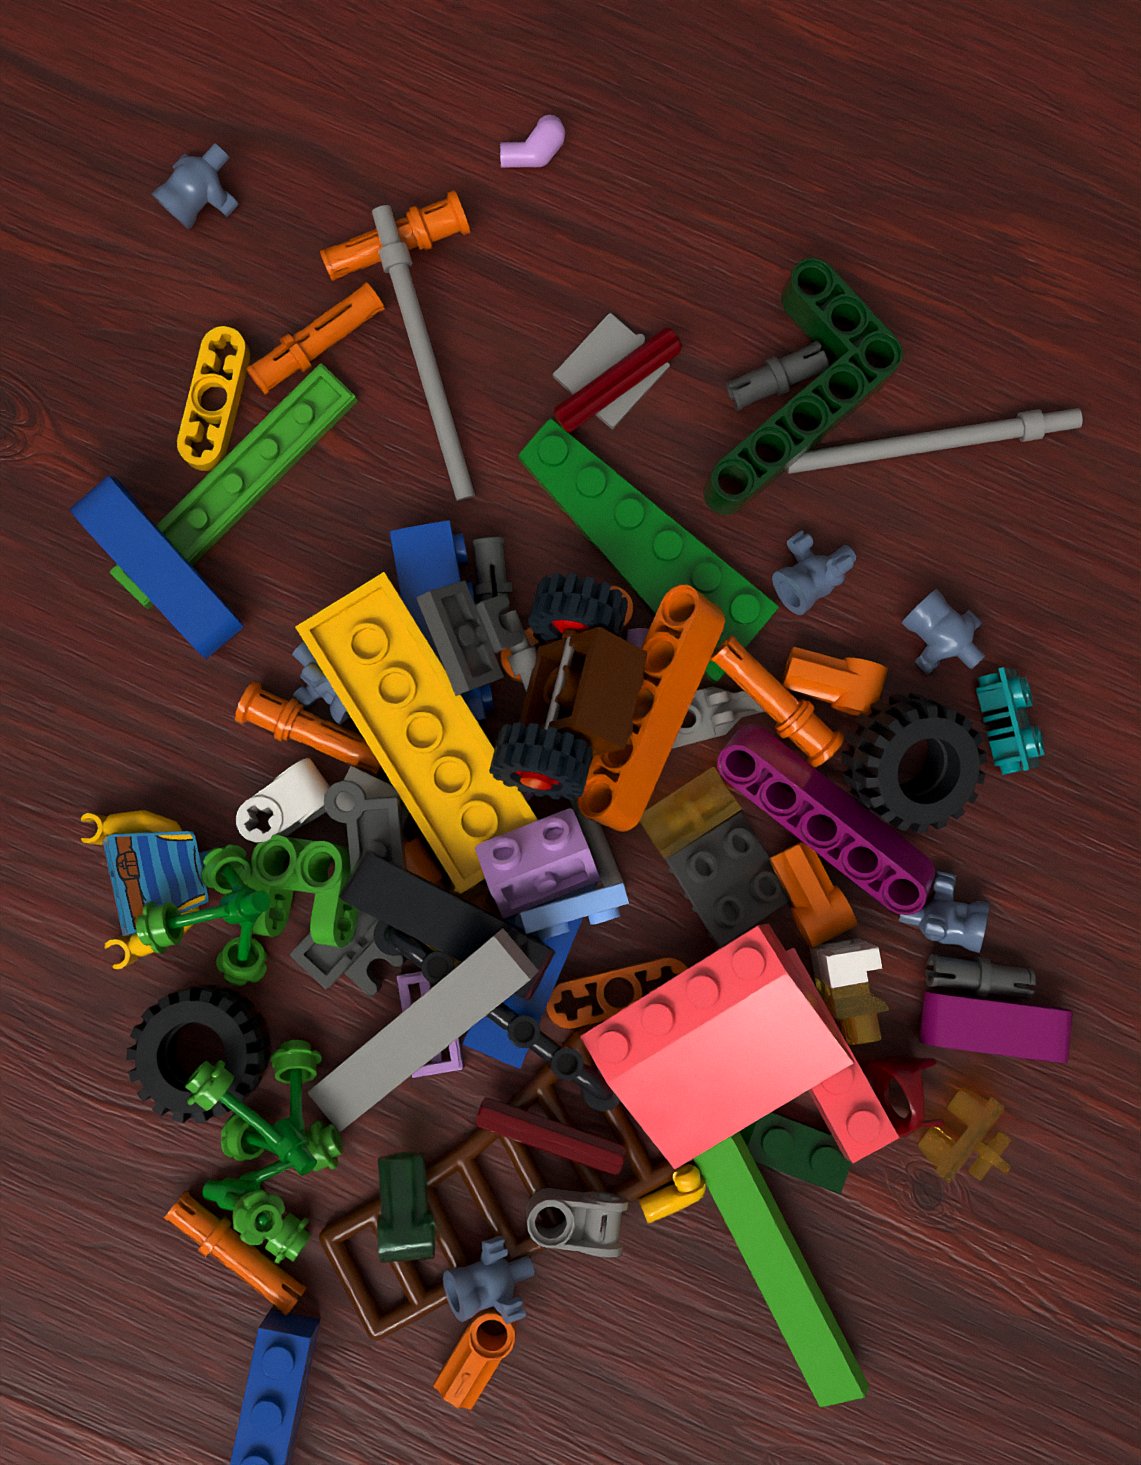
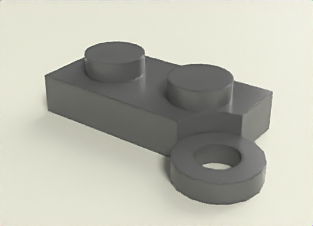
M348 780L336 782L329 787L324 795V807L332 819L337 822L347 823L351 872L363 849L370 850L407 869L400 796L367 799L363 788L359 784ZM343 791L349 792L355 799V805L350 811H343L337 806L336 798Z

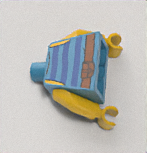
M146 810L110 814L108 817L86 813L81 817V821L96 822L98 826L97 833L91 838H81L82 842L103 845L122 935L106 942L104 948L106 949L117 944L125 951V959L112 965L114 969H122L137 961L139 956L144 957L155 952L150 945L146 946L140 941L136 930L137 917L143 914V907L147 902L155 901L156 904L172 902L178 908L181 915L200 910V905L209 902L207 888L201 878V871L205 868L203 860L211 850L198 852L193 831H182L176 821ZM194 924L188 925V926H184V927H183V928H184L183 935H184Z

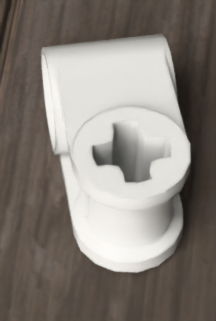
M310 758L303 759L286 769L271 784L246 800L239 807L236 814V826L244 838L259 843L271 839L272 835L287 837L301 826L315 820L326 812L324 795L330 786ZM259 811L269 815L274 814L268 820L271 827L268 832L253 828L259 823L256 816Z

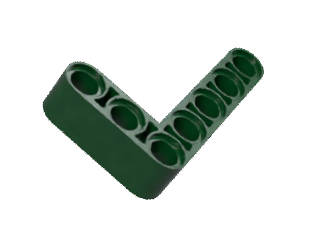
M807 258L798 262L782 291L781 302L786 313L813 342L818 341L822 346L821 351L825 352L826 357L833 364L716 464L703 491L706 504L715 513L731 515L745 507L800 457L811 450L877 393L902 362L903 350L898 339L833 268L823 260ZM806 284L811 286L817 295L804 293L798 285ZM832 320L843 321L847 324L850 331H840L834 326ZM871 355L878 358L883 368L879 369L871 366L865 356ZM829 386L841 387L847 393L848 399L836 398L831 393ZM792 417H805L811 423L813 430L804 431L799 429L794 424ZM755 448H769L776 455L777 462H764L758 457ZM721 478L733 479L738 483L741 493L737 495L725 493L720 488L718 480Z

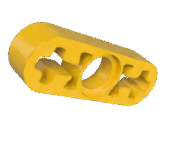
M227 326L213 328L204 336L201 342L177 438V448L182 458L191 467L200 471L213 470L226 457L246 378V367H248L250 361V350L245 340L238 331ZM227 342H230L237 352L235 356L227 355L223 366L226 375L232 377L231 380H227L219 375L221 360L215 353L216 348L224 349ZM211 387H220L227 392L225 405L217 411H207L201 405L203 393ZM198 417L211 423L208 427L207 439L214 445L212 451L204 450L201 457H198V454L191 447L193 442L198 443L202 441L205 427L201 422L196 421ZM212 424H220V427L216 428Z

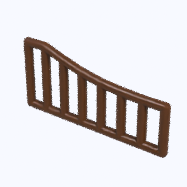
M602 1022L590 1024L573 1033L563 1044L577 1050L581 1054L583 1062L592 1069L596 1068L597 1065L580 1036ZM548 1062L507 1103L528 1111L538 1100L548 1119L575 1128L553 1087L558 1077L550 1070ZM620 1103L612 1110L601 1112L617 1142L626 1148L625 1157L635 1176L608 1191L598 1170L569 1160L586 1192H605L619 1195L628 1199V1204L673 1180L672 1177L676 1170L667 1159L653 1166ZM479 1128L460 1145L415 1176L321 1230L319 1241L370 1339L374 1341L382 1340L448 1303L443 1282L428 1290L426 1289L389 1215L415 1200L450 1268L466 1267L472 1264L433 1190L435 1186L459 1171L492 1237L501 1235L505 1239L503 1246L504 1249L508 1250V1255L504 1258L508 1263L524 1256L531 1258L547 1249L532 1240L530 1234L520 1240L517 1239L475 1159L500 1138L531 1198L535 1192L549 1187L526 1144ZM691 1159L690 1161L681 1165H694L695 1167H697L694 1159ZM553 1206L546 1207L539 1212L545 1224L544 1228H554L564 1218L561 1210ZM370 1226L408 1298L407 1302L381 1315L344 1243L346 1239Z

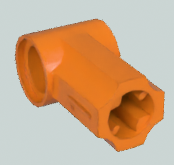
M792 647L784 668L781 684L791 693L831 703V707L840 712L859 716L862 712L869 716L872 714L870 705L881 698L888 668L864 659L847 657L841 660Z
M803 841L768 858L793 906L790 908L793 919L811 949L858 925L846 897L838 886H833L817 853Z
M494 1306L479 1311L472 1317L433 1383V1387L439 1391L445 1401L458 1409L467 1408L471 1410L502 1358L506 1357L512 1350L515 1343L518 1320L506 1324L502 1315ZM487 1320H496L501 1322L507 1331L501 1335L493 1336L487 1334L482 1329L481 1324Z

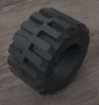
M900 693L890 695L889 704L881 700L874 702L870 705L872 714L869 716L861 712L855 719V722L859 724L858 729L855 733L848 730L844 740L850 744V749L841 753V763L849 767L848 770L842 772L845 783L852 787L849 792L855 800L886 822L904 831L910 828L916 833L927 832L929 825L938 830L947 826L948 817L951 816L956 820L965 813L962 806L967 801L973 804L979 794L973 792L977 783H984L986 773L979 770L980 765L987 762L986 751L978 748L983 739L978 731L971 728L973 723L966 716L957 713L956 710L921 695L911 693L908 697ZM926 739L928 755L923 769L911 781L899 785L898 767L903 755L913 744Z
M216 985L192 986L159 999L158 1004L148 1007L141 1015L144 1021L134 1026L130 1037L136 1039L135 1045L127 1048L126 1060H135L136 1068L128 1071L130 1081L140 1080L144 1088L138 1091L137 1095L143 1102L152 1098L156 1102L152 1109L160 1116L171 1112L173 1113L172 1121L184 1123L188 1119L194 1118L195 1123L206 1122L214 1116L218 1118L231 1110L221 1101H218L208 1111L204 1110L197 1103L191 1106L187 1103V1099L192 1092L185 1088V1084L191 1076L180 1067L176 1058L175 1044L182 1027L191 1022L209 1026L221 1038L226 1054L224 1068L235 1076L232 1084L227 1089L228 1092L242 1102L259 1085L263 1078L260 1076L261 1072L268 1067L270 1056L265 1055V1048L270 1045L269 1034L263 1035L260 1026L265 1024L261 1013L256 1016L252 1013L250 1008L254 1004L246 997L238 999L235 997L236 991L227 987L216 989Z

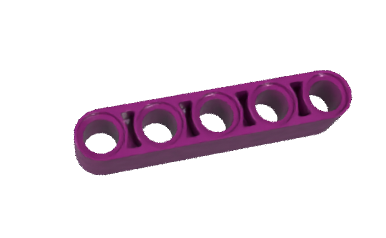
M748 724L741 726L734 732L717 758L719 773L730 785L889 910L896 914L910 915L922 909L935 876L933 863L924 853L766 729L758 725ZM739 750L749 753L754 760L744 758L739 753ZM778 782L790 785L795 792L787 791ZM818 814L830 817L835 823L823 820ZM859 847H867L871 849L875 854H868L862 851ZM900 879L909 880L913 882L915 886L907 885L903 883Z

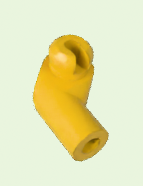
M694 1165L679 1167L675 1170L672 1177L675 1182L674 1184L638 1199L648 1224L676 1213L703 1198L706 1191V1180L700 1177V1171Z

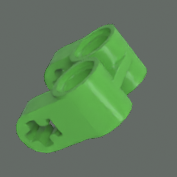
M272 835L271 839L259 842L254 848L251 857V878L248 880L247 886L256 891L266 892L270 897V907L257 918L252 934L269 937L279 936L287 925L293 891H301L315 894L310 923L313 941L319 945L338 948L346 947L354 935L359 909L338 897L351 873L349 847L327 841H312L282 835ZM289 855L290 863L288 869L284 872V862ZM334 860L335 871L333 876L329 879L328 868L330 863Z

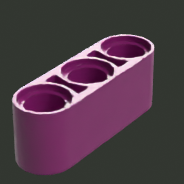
M925 991L919 1043L942 1048L1068 1063L1073 1011L1045 1005Z

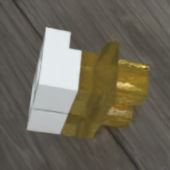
M860 938L821 944L813 949L810 948L817 990L829 1012L834 1017L843 1037H846L847 1043L849 1045H857L881 1040L877 1013L889 1011V1008L882 999L870 993L867 971L882 969L879 947Z

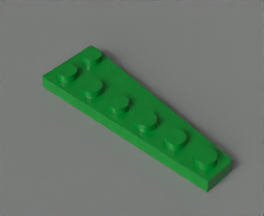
M551 418L519 453L518 460L560 509L568 514L573 520L574 525L587 540L595 545L620 578L624 579L641 598V602L653 616L656 615L666 593L673 587L689 585L721 607L724 612V628L714 651L719 652L716 648L731 635L746 648L779 608L777 604L568 432L563 430ZM711 660L704 672L706 677L714 684L725 673Z

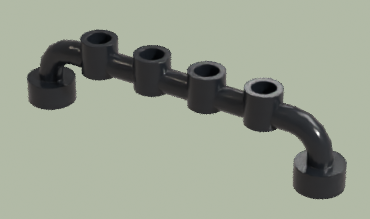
M381 920L376 924L373 936L378 949L390 956L404 955L421 968L423 976L429 982L437 984L456 968L451 957L442 951H433L420 940ZM503 1002L486 1015L488 1019L506 1031L508 1039L515 1046L529 1048L548 1062L550 1070L558 1078L572 1080L579 1085L584 1101L591 1108L598 1111H609L621 1102L606 1083L598 1067L592 1069L583 1062L581 1054L573 1047L560 1045L543 1033L538 1022L531 1016L518 1014Z

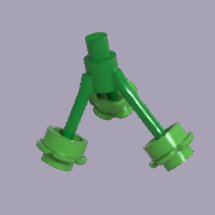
M229 844L222 849L220 847L214 848L203 860L205 868L201 871V878L205 885L209 888H214L222 894H226L220 900L219 906L181 915L178 908L172 902L156 904L155 901L147 902L143 907V914H140L136 920V930L140 941L146 946L150 945L156 953H164L166 947L181 942L184 926L222 917L229 924L239 923L241 932L240 937L230 940L225 945L223 951L218 954L216 960L217 970L220 973H224V979L228 983L236 986H243L249 981L256 983L262 979L267 971V966L264 964L267 961V954L262 945L252 938V933L257 918L270 907V897L264 891H256L247 886L248 880L251 878V861L246 858V851L238 845Z
M303 1040L284 1042L281 1044L280 1049L273 1052L270 1057L272 1067L275 1068V1078L282 1083L290 1084V1117L283 1118L275 1124L266 1122L257 1112L251 1110L227 1091L235 1076L224 1068L225 1063L222 1060L217 1061L213 1066L205 1060L186 1082L185 1088L192 1092L187 1099L188 1105L191 1106L197 1103L204 1110L208 1111L218 1101H221L235 1112V1114L228 1118L221 1132V1148L227 1157L232 1158L234 1156V1159L237 1161L251 1160L260 1156L266 1149L277 1155L283 1164L291 1163L300 1176L309 1173L317 1164V1160L307 1149L309 1141L303 1135L305 1125L302 1116V1083L309 1082L316 1077V1064H319L322 1060L320 1052L316 1050L311 1051V1044Z
M317 1120L311 1124L310 1129L303 1133L304 1137L309 1141L307 1149L317 1160L313 1170L317 1172L328 1166L331 1170H334L339 1164L337 1156L344 1153L341 1136L334 1125L325 1126L321 1121ZM278 1160L257 1171L243 1174L239 1179L233 1177H226L223 1181L209 1179L203 1187L204 1199L217 1202L218 1206L222 1209L233 1211V1227L241 1233L240 1238L243 1242L249 1245H260L263 1243V1240L267 1239L269 1241L265 1249L276 1256L275 1263L279 1264L285 1257L293 1262L296 1260L312 1234L305 1230L309 1222L308 1218L305 1217L303 1220H300L292 1213H289L283 1220L282 1214L285 1212L283 1200L275 1193L268 1195L266 1191L260 1189L262 1181L293 1167L291 1163L283 1164L281 1160Z

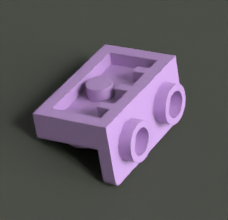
M570 808L482 842L475 847L488 888L503 919L600 881L583 832L573 809Z

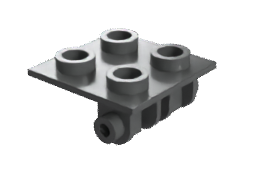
M742 812L686 847L667 856L665 859L669 865L668 871L674 873L685 892L683 896L685 899L689 898L693 905L691 907L692 911H697L709 931L707 936L709 939L713 938L718 948H721L790 901L772 868L767 853Z

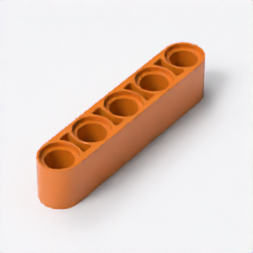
M678 585L666 593L642 644L641 649L648 652L643 671L644 683L638 693L632 718L633 730L627 741L626 749L594 756L590 764L584 793L582 796L577 797V805L582 815L615 831L625 832L631 830L640 821L724 628L725 616L721 607L689 585Z

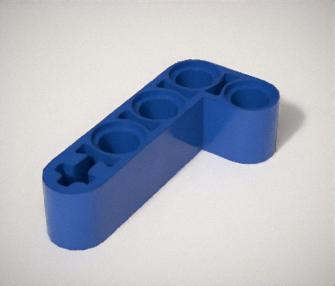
M108 475L69 508L88 533L205 659L212 656L245 627L231 608L144 513L143 507L115 476Z

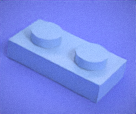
M620 882L522 911L520 915L526 934L537 931L539 939L543 940L569 932L568 921L588 916L590 925L620 917L618 907L629 904L624 885Z

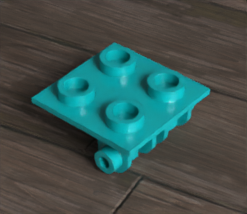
M1002 667L998 668L1002 682H1000L998 673L978 677L980 687L975 688L982 713L1005 707L1009 709L1007 712L983 717L984 723L1011 717L1013 726L986 732L987 737L1014 731L1015 736L989 742L994 766L1000 765L1001 773L1005 775L1022 771L1020 761L1024 771L1039 767L1038 757L1045 755V747L1039 726H1030L1026 707L1033 706V699L1026 676H1017L1016 670Z

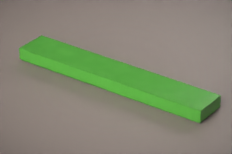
M320 363L156 526L193 566L358 402L356 396ZM118 564L109 572L144 607L150 609L154 605Z
M740 1131L693 1158L703 1179L706 1180V1185L819 1407L865 1398L870 1386Z

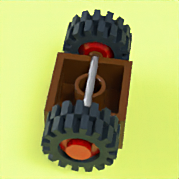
M554 573L551 578L546 575L541 579V582H538L528 624L532 626L531 630L534 633H541L542 639L546 641L553 639L555 641L538 647L519 723H514L513 726L506 724L503 726V729L500 728L489 769L490 774H493V778L503 781V784L508 787H518L517 791L527 793V791L535 792V796L543 798L544 795H549L552 799H561V796L566 799H574L575 796L580 797L584 793L592 756L626 749L627 741L633 730L632 718L638 693L644 683L643 671L648 652L621 638L628 600L622 597L623 593L620 590H610L611 585L604 581L597 584L594 583L595 578L586 576L585 580L578 579L575 573H568L567 578L563 577L560 573Z

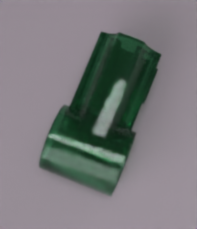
M411 1151L380 1156L378 1158L381 1214L378 1215L377 1222L380 1262L388 1263L435 1258V1225L433 1212L428 1210L424 1153Z

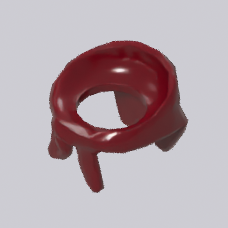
M890 1056L868 1061L862 1068L865 1077L895 1131L902 1138H906L919 1128L941 1127L945 1125L943 1119L924 1120L925 1103L921 1070L934 1066L936 1064V1059ZM892 1078L901 1085L909 1101L910 1111L906 1118L900 1117L891 1105L889 1084Z

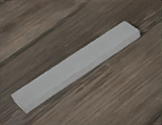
M502 928L307 1093L337 1130L341 1132L529 982L539 970Z

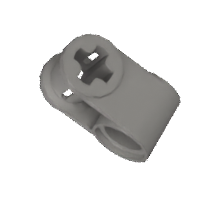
M554 1188L541 1189L533 1194L526 1207L528 1232L532 1240L546 1248L579 1251L598 1257L621 1256L623 1245L618 1242L622 1211L627 1210L629 1200L625 1197L605 1192H576ZM553 1206L559 1208L564 1213L562 1222L554 1228L541 1227L535 1220L537 1214L546 1207ZM604 1215L602 1231L600 1232L602 1216Z

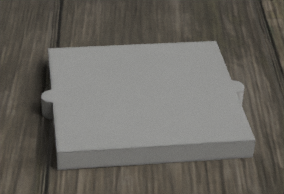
M609 313L553 373V378L573 395L645 343V336L643 334H634L612 313ZM665 363L595 415L613 430L670 368V364Z

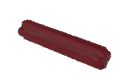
M664 328L555 407L553 415L557 423L568 433L582 425L678 355L682 347L678 336L670 328Z
M489 1097L483 1099L476 1116L475 1125L478 1128L613 1176L618 1175L625 1160L626 1148L622 1144Z

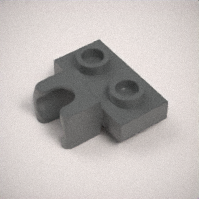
M464 580L428 591L416 597L455 696L504 677L495 654L516 646L524 640L522 632L518 630L508 632L500 624L499 613L502 609L507 608L510 603L507 596L500 595L474 604Z
M361 910L358 912L354 935L346 947L338 948L319 945L313 941L310 932L289 954L325 990L329 989L344 973L370 997H373L381 988V982L374 976L371 969L374 959H385L394 967H400L408 960L404 955L390 956L378 949L373 935L379 919Z

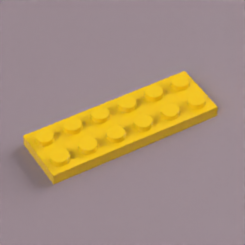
M383 572L295 626L461 894L485 879L475 851L476 845L538 821V818L522 792L517 791L518 787H508L503 784V781L493 778V774H490L489 769L495 750L462 695L455 696L444 666L387 574Z

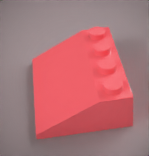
M769 923L756 926L580 1036L606 1083L674 1169L855 1062Z

